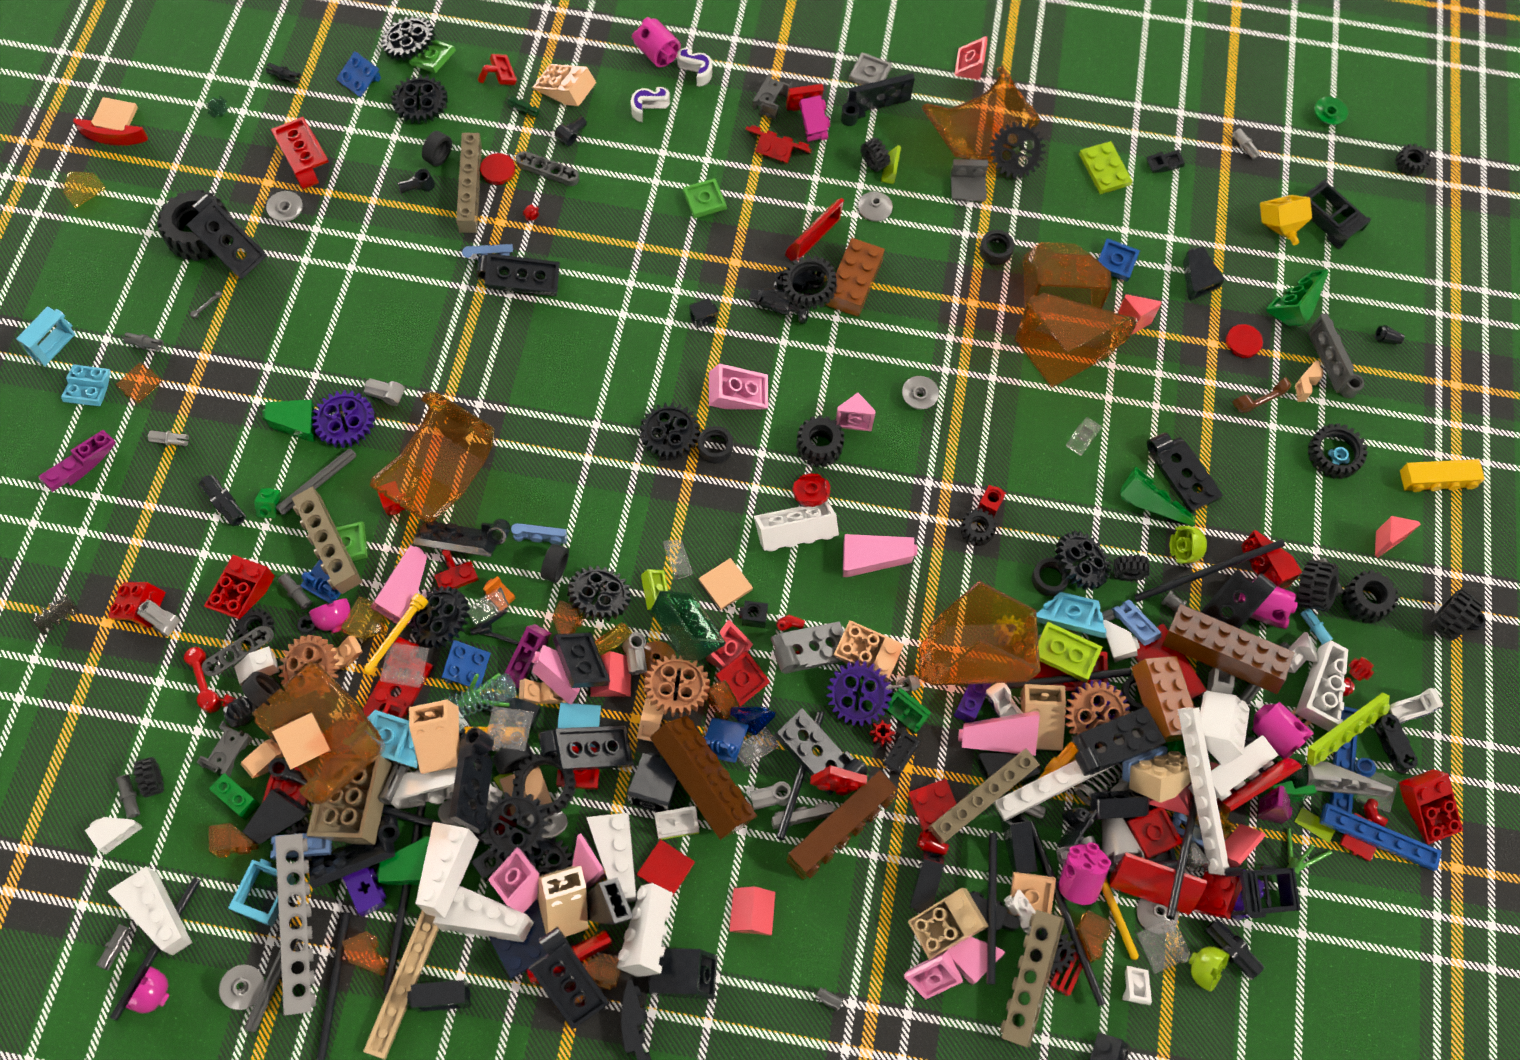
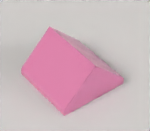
M857 393L838 407L836 425L840 424L844 429L872 431L875 410Z
M948 950L931 960L928 959L910 968L904 974L905 979L925 1000L963 982Z

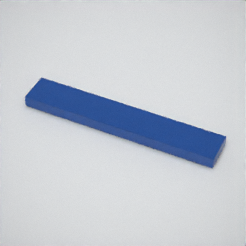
M1344 706V710L1341 712V719L1343 721L1357 712L1358 709ZM1357 735L1350 742L1342 745L1336 752H1333L1332 764L1355 772ZM1330 792L1329 804L1352 813L1353 794Z
M1328 803L1323 805L1320 824L1432 871L1438 870L1441 850Z

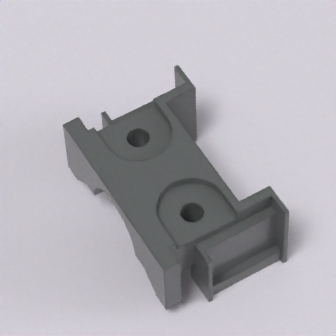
M769 73L753 100V109L756 110L759 105L760 115L776 121L779 105L775 104L778 94L787 96L789 88H792V82L789 85L778 81V78L774 80L772 79V74Z
M222 721L219 726L224 732L208 759L200 756L196 763L202 768L205 767L215 772L219 776L225 773L230 777L236 756L252 742L253 738L242 730L238 732L230 728Z

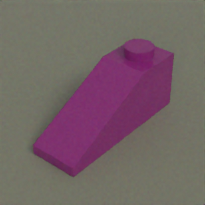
M536 624L527 626L502 680L519 689L520 680L526 679L534 666V663L531 661L535 652H540L542 646L547 645L552 633Z
M1278 786L1259 799L1257 819L1282 824L1291 818L1292 807H1290V798L1284 786Z

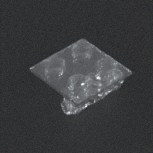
M393 643L387 650L380 681L420 688L425 680L423 673L429 648Z
M493 706L487 733L494 738L492 750L500 751V748L525 751L534 712Z
M1167 919L1136 933L1154 974L1177 963H1185L1190 960V951L1176 920Z

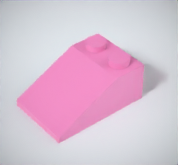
M719 363L709 372V406L722 409H768V375Z

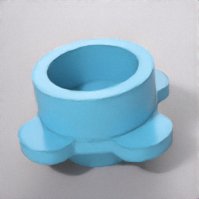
M1338 447L1335 450L1331 449L1328 451V455L1332 458V463L1337 465L1349 463V453L1345 448Z

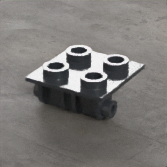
M1083 807L1063 811L1062 818L1069 824V827L1057 844V847L1078 845L1084 838L1083 833L1086 828L1093 824L1095 820L1093 817L1097 811H1087Z

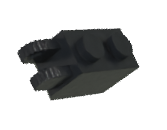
M969 892L988 924V900L983 898L984 895L979 892ZM996 900V932L1001 928L1011 932L1017 930L1020 926L1019 918L1007 913L1008 908L1004 907L1002 902Z

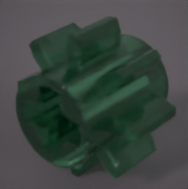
M213 96L206 105L209 108L208 114L213 118L216 116L221 118L228 110L226 106L227 101L221 96L219 98Z

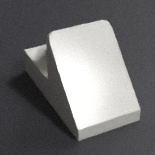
M1304 632L1288 648L1295 652L1288 672L1295 673L1306 660L1318 662L1316 647L1309 634Z
M1127 966L1125 970L1126 990L1122 999L1124 1001L1151 1005L1148 970Z

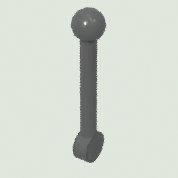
M216 291L215 295L204 305L190 313L192 318H198L199 313L216 298H220L222 293Z

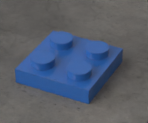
M1107 238L1095 270L1128 282L1140 250Z

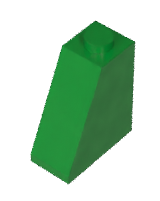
M312 400L265 402L262 417L270 428L315 442V429L312 425L314 423L312 417L315 416L313 411L316 408Z
M425 837L395 852L396 856L380 862V866L377 869L378 882L386 886L420 884L430 837Z

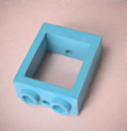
M47 306L16 339L32 359L46 366L73 338L75 333L71 329V323L64 319L66 316L58 309L54 311ZM56 325L57 327L38 346L37 343Z
M261 859L260 862L252 860L229 909L273 927L279 915L278 895L269 914L246 906L244 902L259 872L262 871L277 877V869L271 867L272 863ZM289 875L287 882L293 885L296 878Z

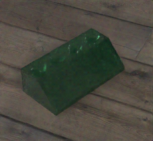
M659 592L651 610L683 660H701L725 645V640L693 593Z

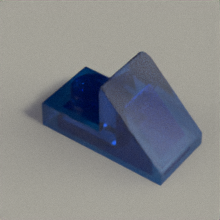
M731 707L730 715L737 718L738 722L748 725L747 732L755 736L775 717L776 712L766 707Z

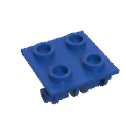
M354 51L336 80L359 97H362L372 81L378 82L381 79L378 72L380 69Z
M319 560L311 572L305 571L302 574L303 582L301 587L331 604L337 600L341 593L337 589L333 590L328 583L330 577L322 570L320 565L323 562Z
M453 640L442 678H445V682L450 684L456 682L470 687L475 674H479L474 689L479 688L491 653Z
M712 718L704 738L719 760L735 763L748 725Z

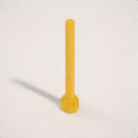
M418 593L413 595L410 599L409 609L365 666V674H370L414 614L425 608L428 601L424 596Z
M1105 878L1102 886L1103 894L1130 958L1137 960L1139 957Z

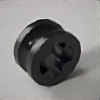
M304 616L299 619L297 626L303 635H313L317 631V627L312 622L310 616ZM306 622L310 624V629H307L304 624Z

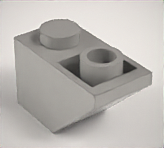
M1213 667L1208 675L1207 691L1231 695L1235 676Z

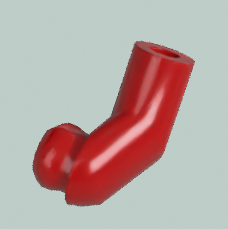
M786 615L777 621L776 626L781 631L793 626L803 629L805 620L792 615Z
M1372 798L1368 799L1363 806L1366 818L1371 819L1373 823L1385 827L1388 819L1378 814L1376 808L1378 802Z

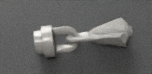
M910 675L907 678L900 679L897 685L889 684L886 687L887 689L902 688L904 691H916L917 688H920V681L918 676ZM908 682L909 687H903L904 684L901 683ZM874 683L871 690L876 689V683Z

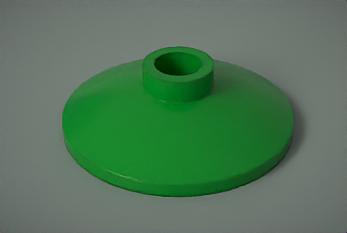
M1323 97L1316 102L1314 107L1317 118L1329 125L1341 124L1348 116L1347 106L1335 97Z

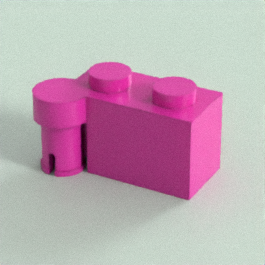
M821 95L800 100L799 105L804 127L807 130L805 132L807 142L828 139L827 131L828 127H830V121L828 117H825V100L821 99Z

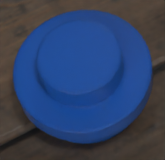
M1361 758L1355 763V772L1369 778L1375 774L1376 765L1369 758Z

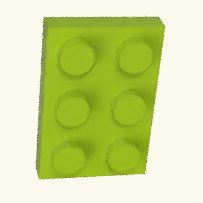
M1111 141L1080 150L1079 155L1100 194L1132 184L1133 181Z
M1047 622L1031 657L1087 683L1103 647Z

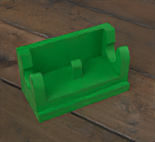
M899 688L892 696V700L888 701L889 709H885L914 734L919 731L932 713L902 688Z

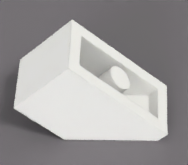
M1103 620L1104 627L1106 628V639L1114 662L1137 656V649L1140 648L1137 638H1133L1131 632Z
M269 646L249 653L235 666L240 686L253 672H263L269 676L280 672L275 654Z
M103 817L93 821L85 831L96 848L102 853L107 854L139 831L142 826L130 819Z

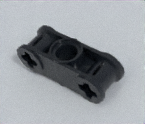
M816 270L802 272L794 278L793 289L796 292L819 289L824 285L825 275L819 271L815 274ZM785 271L776 273L774 289H783V275Z
M1386 714L1377 720L1374 724V730L1392 764V768L1400 774H1405L1410 769L1415 768L1418 764V759L1398 718L1392 714Z

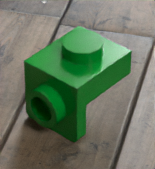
M271 488L260 489L254 501L257 517H276L275 507L281 497L280 490Z

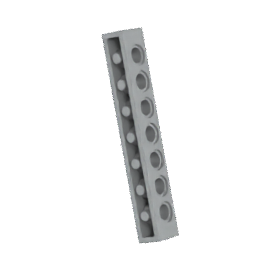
M302 834L275 836L284 1015L312 1012V1007L316 1006L315 993H311L310 984H315L314 970L310 971L309 962L314 961L313 948H308V939H312V926H307V917H311V904H306V895H310V884L305 882V873H309L308 860H304L303 852L308 851L307 838L303 839ZM294 851L298 853L299 859L297 862L289 863L286 861V855L289 852ZM292 873H297L300 876V881L296 885H290L287 882V877ZM292 895H298L301 898V903L297 907H291L288 904V899ZM293 917L302 919V926L299 929L294 930L290 928L289 922ZM295 939L303 941V948L299 952H294L290 948L291 942ZM296 961H301L305 966L304 971L298 975L294 974L291 970L292 964ZM296 984H303L306 988L305 994L301 997L294 996L292 992Z

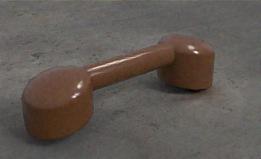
M1285 377L1272 389V392L1256 400H1253L1250 395H1243L1233 400L1232 403L1239 413L1250 412L1256 407L1284 395L1290 389L1291 382Z

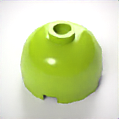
M1177 527L1175 534H1172L1170 537L1169 547L1171 555H1175L1177 559L1175 561L1180 564H1190L1199 561L1205 555L1207 549V540L1204 533L1196 527Z
M1216 947L1202 948L1198 954L1194 952L1189 960V964L1192 965L1191 975L1194 981L1205 990L1212 992L1222 976L1220 975L1222 969L1226 968L1229 954Z

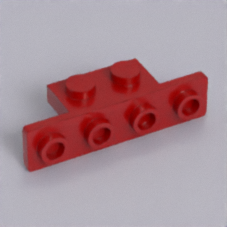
M746 126V131L760 136L755 152L788 163L793 148L810 154L812 152L806 143L799 142V144H796L789 137L783 136L782 139L776 137L777 133L768 130L765 133L758 126Z

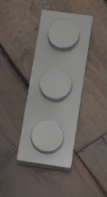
M827 802L816 804L815 808H797L792 814L789 826L827 818L835 812L833 804L827 805ZM784 811L778 812L772 817L773 829L780 827Z

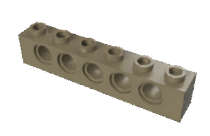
M462 133L456 218L459 233H477L482 156L480 133Z
M312 486L292 498L295 504L293 509L302 518L300 524L309 533L306 536L309 542L316 548L313 550L316 557L323 562L320 566L324 573L329 575L328 583L333 590L337 589L343 594L361 584L360 575L320 494Z
M1027 748L1024 749L927 828L940 844L946 842L1040 764Z
M1036 910L1035 914L1032 913L1029 926H1032L1030 935H1026L1023 945L1026 950L1024 956L1021 955L1018 962L1020 972L1018 977L1014 978L1012 984L1014 994L1012 999L1009 998L1006 1006L1008 1016L1006 1020H1003L1000 1032L1003 1033L1002 1039L1025 1047H1031L1063 928L1064 918ZM1041 929H1046L1048 932V937L1044 941L1038 938V932ZM1035 950H1040L1042 953V959L1039 962H1035L1032 958ZM1030 971L1036 974V981L1032 984L1026 978ZM1025 992L1031 998L1027 1005L1021 1002V995ZM1018 1014H1022L1025 1019L1021 1027L1015 1023V1017Z

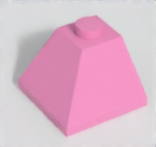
M579 834L577 836L572 866H581L586 889L605 878V874L583 835Z
M517 847L488 880L506 905L524 913L537 899L539 873Z

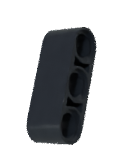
M1134 790L1096 792L1090 796V811H1097L1093 817L1095 819L1143 817L1149 814L1150 798Z

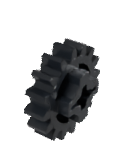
M1042 929L1041 935L1038 933V938L1041 941L1047 939L1048 932ZM1068 933L1064 936L1060 935L1059 940L1061 942L1057 946L1051 975L1054 974L1055 970L1062 974V967L1068 970L1070 966L1067 962L1073 963L1074 958L1070 955L1075 954L1076 950L1070 949L1074 942L1067 941ZM1035 950L1032 958L1034 961L1039 962L1042 959V953ZM1066 951V957L1061 962L1060 954Z

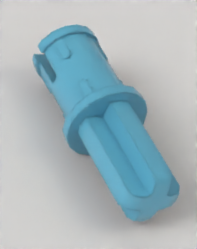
M1310 608L1301 613L1302 618L1310 627L1309 631H1313L1322 645L1333 640L1323 626L1324 623L1319 621Z

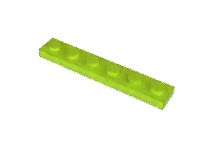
M1381 693L1308 747L1307 763L1314 767L1321 761H1324L1346 742H1350L1358 733H1362L1365 728L1374 724L1381 716L1386 715L1390 709V696Z

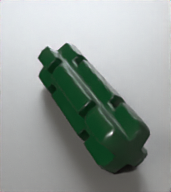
M514 96L509 97L507 103L513 108L515 106L517 110L526 114L529 113L533 117L539 115L540 109L538 107H532L531 104L518 100Z

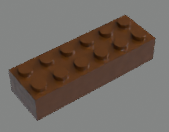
M1182 604L1179 605L1163 642L1165 647L1275 694H1278L1286 680L1295 653Z
M687 715L665 723L650 736L654 745L720 840L741 830L757 817L752 805L746 801L740 788L735 785L730 778L729 772L723 768L717 755L712 752L705 738L700 735L694 722Z
M879 770L867 781V784L857 790L788 854L786 862L802 880H805L807 877L811 879L817 874L822 863L826 865L833 859L837 849L841 851L849 844L852 835L856 837L864 830L863 827L867 821L872 823L879 816L878 813L882 807L887 809L894 802L893 800L896 797L894 794L897 787Z

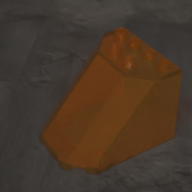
M1040 242L1024 255L1025 318H1029L1040 287L1054 286L1091 288L1092 321H1097L1112 288L1111 272L1080 246L1071 243Z
M1042 293L1038 296H1032L1027 301L1015 340L1051 388L1111 356L1118 346L1124 344L1130 338L1138 319L1058 295Z
M978 581L930 623L927 629V638L919 646L918 679L933 686L1028 682L1040 672L1036 610L981 581Z

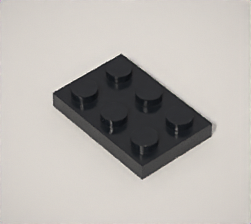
M591 632L555 634L553 642L571 688L607 686L609 684V676Z

